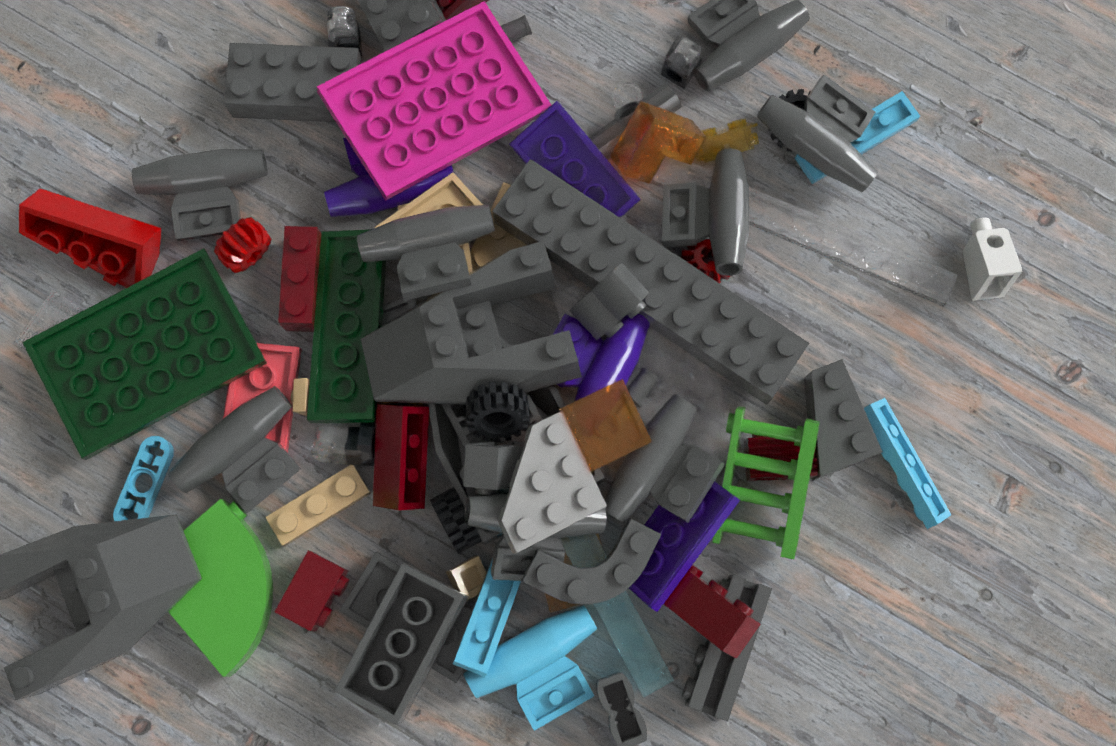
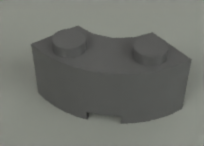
M512 441V445L494 446V442L466 444L463 487L475 488V493L483 495L496 494V490L510 488L509 484L516 462L520 459L525 442Z

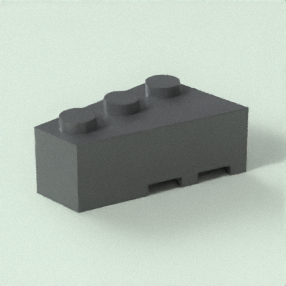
M843 359L812 370L804 378L807 419L820 421L816 441L818 476L812 479L814 481L873 458L882 453V449Z

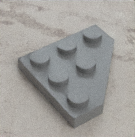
M563 411L553 414L529 426L524 438L525 444L520 459L516 462L509 484L510 490L498 518L499 526L512 553H518L607 506Z

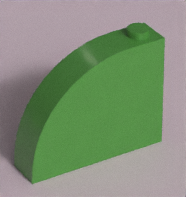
M219 499L184 530L202 579L169 613L223 677H230L247 662L265 633L272 610L273 579L264 547L257 535L244 520L247 516L246 512L235 501L229 503L226 500Z

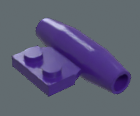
M345 137L343 141L352 172L358 177L326 190L324 194L330 217L372 214L410 203L452 172L454 173L451 165L385 201Z
M638 313L632 319L628 315L624 316L620 320L624 325L610 338L606 337L604 341L601 338L596 340L577 319L567 314L563 315L553 334L570 331L582 377L556 385L562 388L578 387L567 420L571 430L576 434L591 437L617 403L639 361L650 326L649 321L643 315Z

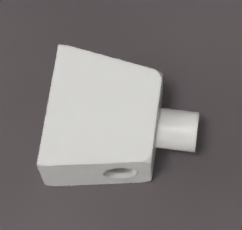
M978 218L970 223L973 235L963 249L972 301L1002 298L1023 272L1009 231L1006 228L992 229L989 218Z

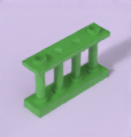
M739 406L736 408L735 414L729 413L726 433L731 434L722 487L740 501L782 509V513L788 514L786 527L779 526V529L726 519L713 536L712 543L719 544L724 532L776 542V546L782 547L780 557L794 560L820 421L806 419L804 426L798 425L797 429L744 419L746 407ZM741 432L794 442V446L800 447L798 460L791 459V462L740 453L738 448ZM735 466L787 475L788 479L794 480L792 494L785 492L784 496L733 486Z

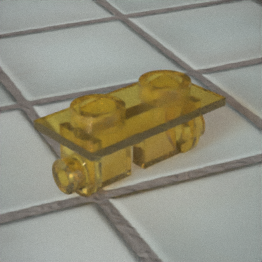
M746 118L728 122V129L718 132L716 127L698 131V137L689 140L690 143L698 144L699 149L694 150L697 162L703 161L708 163L715 160L717 153L725 149V144H729V148L737 149L740 152L754 149V145L759 144V138L756 132L751 133L750 128L756 127L758 124L747 123Z

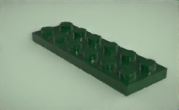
M372 229L321 231L307 421L310 423L376 422L377 402H375L361 339L382 326L386 260L363 262L357 243V235Z

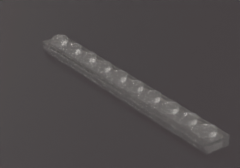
M658 149L645 181L661 188L667 184L696 182V184L710 189L713 171ZM749 187V225L942 307L947 304L958 274Z

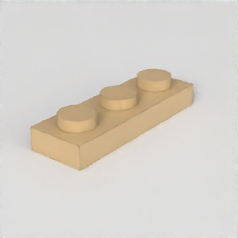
M349 465L265 518L281 545L285 547L368 496L371 492L356 467Z

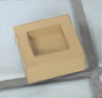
M298 378L294 379V386L291 392L293 412L307 416L310 379Z
M479 556L471 557L446 571L452 587L469 596L467 601L479 594L487 574Z

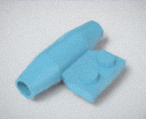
M584 605L544 619L498 645L485 677L468 670L463 675L476 698L516 684L517 701L535 731L594 697L578 665L565 655L595 632L597 627Z

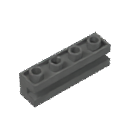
M735 574L729 575L727 580L722 579L720 585L728 590L725 597L733 603L737 598L754 610L751 617L761 624L772 588L747 581L746 578ZM759 628L737 659L721 651L708 639L705 645L699 644L693 664L698 665L694 679L688 677L682 693V697L687 698L686 706L728 722Z

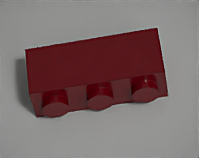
M284 226L278 323L285 331L314 332L321 232L318 227Z
M377 404L373 506L398 511L425 509L429 407Z
M692 565L667 598L664 605L721 651L737 659L761 624L751 617L754 612L752 608L738 598L734 603L725 597L728 593L727 589L713 579L709 583L705 582L700 578L704 572L695 565Z

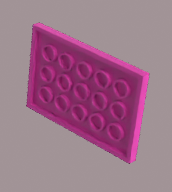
M485 1L317 86V93L385 201L532 122L551 106L546 95Z

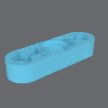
M150 436L141 443L113 512L114 521L128 520L124 516L125 510H132L136 502L129 499L131 494L135 497L146 499L144 504L136 503L134 512L138 514L137 519L150 516L174 456L173 446L168 440L160 436ZM159 443H161L160 449L164 451L162 457L156 456L152 466L158 467L157 473L142 467L144 462L151 465L154 455L149 453L151 447L157 448ZM149 474L153 481L152 487L147 492L140 493L136 489L135 482L140 475Z

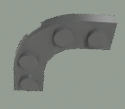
M628 518L614 548L598 564L579 568L568 565L536 549L521 581L568 603L595 604L607 601L624 592L638 579L647 565L661 534Z

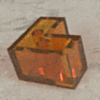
M640 101L610 157L624 176L650 184L665 156L692 165L707 137L691 119Z

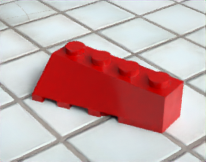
M41 188L19 204L20 234L56 254L61 251L71 257L74 261L73 264L84 270L89 267L104 276L103 280L114 287L119 284L128 288L152 275L160 254V227Z

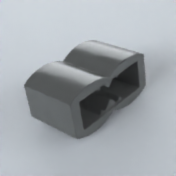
M620 263L569 311L596 340L604 334L610 338L624 325L620 321L624 316L628 315L632 319L646 306L642 300L649 292L624 264Z
M619 671L597 679V696L601 705L608 713L609 730L618 746H634L647 740L646 724L641 713L634 707V691L628 678Z

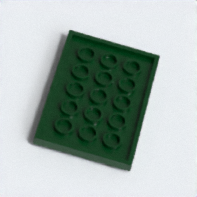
M205 248L22 342L75 447L84 460L99 454L267 364Z

